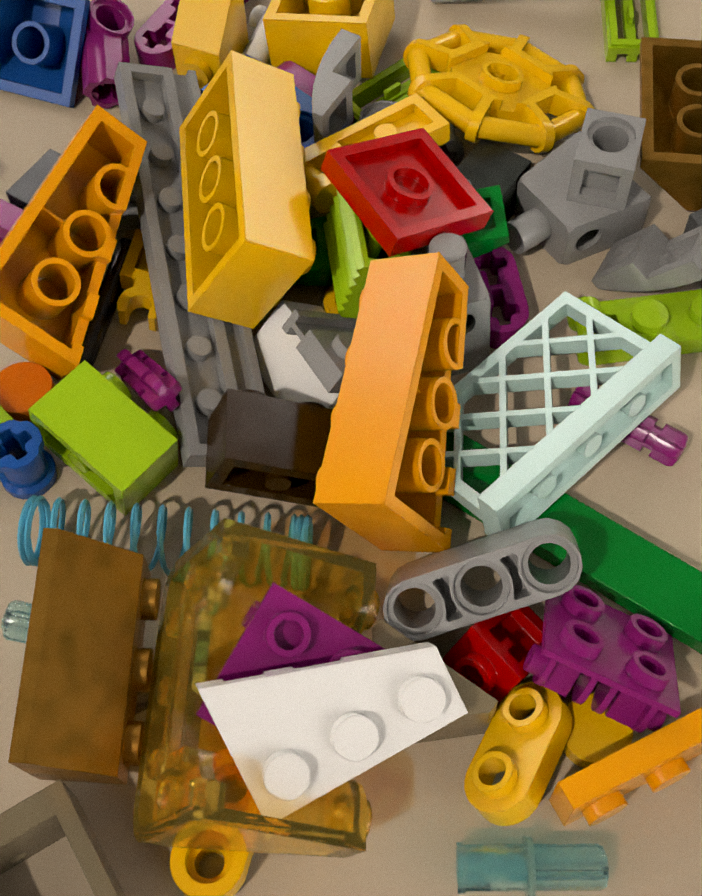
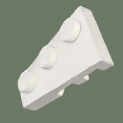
M429 642L341 657L340 661L294 669L290 666L263 671L264 674L240 679L228 681L217 679L195 683L267 827L468 713L437 647Z

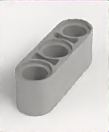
M543 518L408 562L397 568L390 578L383 605L384 620L410 640H423L560 596L575 586L582 572V559L576 538L570 528L561 521ZM554 543L563 547L567 553L562 563L552 569H542L533 565L529 560V556L541 544ZM475 566H487L495 570L501 578L494 587L489 590L480 591L468 586L462 577L467 570ZM418 588L429 593L435 603L425 611L416 612L403 606L398 595L406 589Z

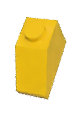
M244 0L179 1L171 41L177 75L186 76L188 70L196 71L199 88L201 89L211 81L231 50L242 54L249 42Z

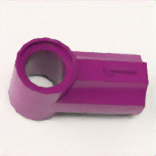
M92 0L90 2L81 60L83 94L89 97L93 106L98 104L106 109L119 105L114 81L118 62L130 63L128 37L134 27L135 19L132 11L121 0Z

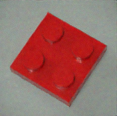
M424 128L329 149L320 168L389 257L427 246L435 236L441 233H454L461 236L484 229L493 213L490 206Z

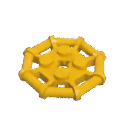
M454 24L444 34L428 40L419 38L411 41L403 52V60L409 69L411 82L408 88V97L417 93L449 123L464 132V139L472 143H476L479 138L529 146L534 153L549 152L555 142L573 133L582 131L587 108L595 109L585 96L582 86L585 79L583 72L576 65H564L529 43L530 37L520 34L518 38L472 31L466 24ZM431 69L441 73H431ZM549 113L557 117L550 120L546 114Z

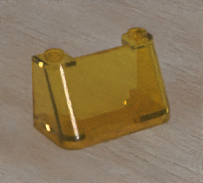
M224 518L176 561L168 575L161 601L133 809V832L137 842L165 847L347 858L366 851V838L372 824V807L369 800L366 799L363 786L357 780L351 779L282 819L261 815L217 727L196 715L203 699L195 683L216 680L245 630V627L242 626V621L254 601H262L272 582L360 634L369 630L376 621L380 607L379 595L375 591L376 563Z

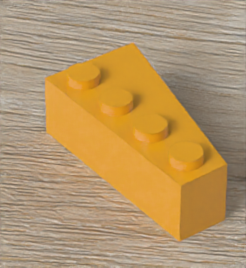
M98 104L76 131L0 244V343L29 362L43 366L57 380L68 375L80 363L84 350L82 344L89 321L93 319L100 297L98 292L106 266L111 262L117 243L115 237L121 217L127 209L147 144L146 140Z
M440 252L371 260L365 287L359 297V312L351 345L348 347L345 356V370L337 404L331 414V429L322 466L316 476V491L313 503L382 551L438 553L451 548L452 529L440 527L442 496H454L456 469L445 467L447 430L459 429L461 404L457 402L456 390L451 381V370L463 369L469 286Z

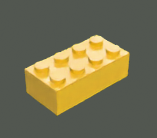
M233 50L229 52L179 127L188 312L254 329L271 309L279 305L283 295L300 276L309 272L315 261L316 243L312 239L309 215L311 197L306 189L304 171L305 148L301 144L299 126L300 104L296 99L294 74Z

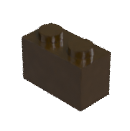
M228 388L208 419L205 488L318 507L313 503L316 491V476L322 466L331 429L333 409H328L316 402L298 403L269 397L257 390H234Z

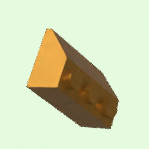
M641 37L640 118H646V123L640 145V168L685 210L698 211L702 209V40Z
M43 528L8 763L39 780L58 781L61 779L62 781L122 785H127L129 766L140 767L144 750L145 723L144 721H134L137 692L149 691L153 669L152 648H143L146 620L156 621L158 618L161 596L160 578H151V572L143 554L62 529Z

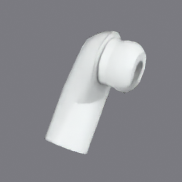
M257 5L249 15L248 23L253 34L242 54H247L253 59L267 64L270 55L263 24V17L267 7L265 5Z

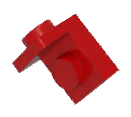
M529 606L476 622L442 660L450 668L498 700V705L505 696L530 674L523 670V664L533 644L536 643L542 646L543 621Z

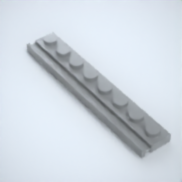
M118 62L114 81L122 123L147 141L133 188L166 371L179 381L183 388L175 397L180 405L173 410L183 467H206L208 419L228 388L234 390L252 389L264 394L265 391L251 328L188 312L179 127L201 96L196 71L188 70L185 76L173 74V69L168 67Z

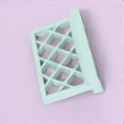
M567 291L563 292L454 385L457 402L461 405L459 429L447 430V432H454V451H446L445 467L456 469L454 496L451 497L483 521L485 534L487 535L536 520L680 388L681 346L662 334H659L653 341L649 342ZM566 316H569L586 327L587 335L550 338V330ZM622 349L633 356L624 366L596 368L595 351ZM588 352L589 369L551 372V355ZM543 356L544 373L507 375V367L517 358ZM590 386L591 396L581 405L553 407L552 389ZM544 390L545 408L508 410V392ZM499 393V411L464 414V404L474 395ZM546 425V436L536 445L509 447L508 428ZM500 428V448L463 450V431ZM500 465V477L481 494L463 481V467Z

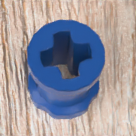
M8 420L0 424V480L4 489L10 495L23 500L29 499L32 495L39 496L45 494L53 486L57 478V466L50 453L43 449L44 439L38 427L29 421Z

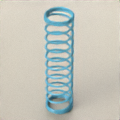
M32 495L25 502L18 523L17 544L19 556L26 566L38 567L43 528H57L58 509V529L64 530L66 506L62 497H58L55 500L52 511L44 496ZM84 499L79 505L76 527L78 535L88 537L91 506L90 502ZM111 500L107 503L104 513L103 542L112 545L116 525V504ZM138 502L133 505L131 511L129 549L137 553L142 522V508ZM164 504L159 507L156 530L157 546L148 566L150 571L155 567L159 559L165 574L168 577H173L181 569L185 560L190 574L194 579H199L206 572L212 558L214 572L221 581H225L232 574L238 559L243 578L247 583H251L258 576L265 556L268 577L271 582L278 585L285 576L292 552V583L295 586L300 584L302 587L307 584L313 545V521L309 515L304 517L301 514L297 517L296 514H293L291 516L284 559L278 577L275 578L271 555V514L269 512L264 517L263 533L256 565L252 575L249 576L244 553L245 513L243 510L238 512L237 533L232 557L226 573L222 574L217 552L219 511L216 508L212 510L207 553L200 571L195 572L190 549L193 509L188 506L185 510L182 549L174 569L169 570L165 560L163 545L168 513L167 507ZM38 506L39 533L36 548L33 551L30 535L34 512Z

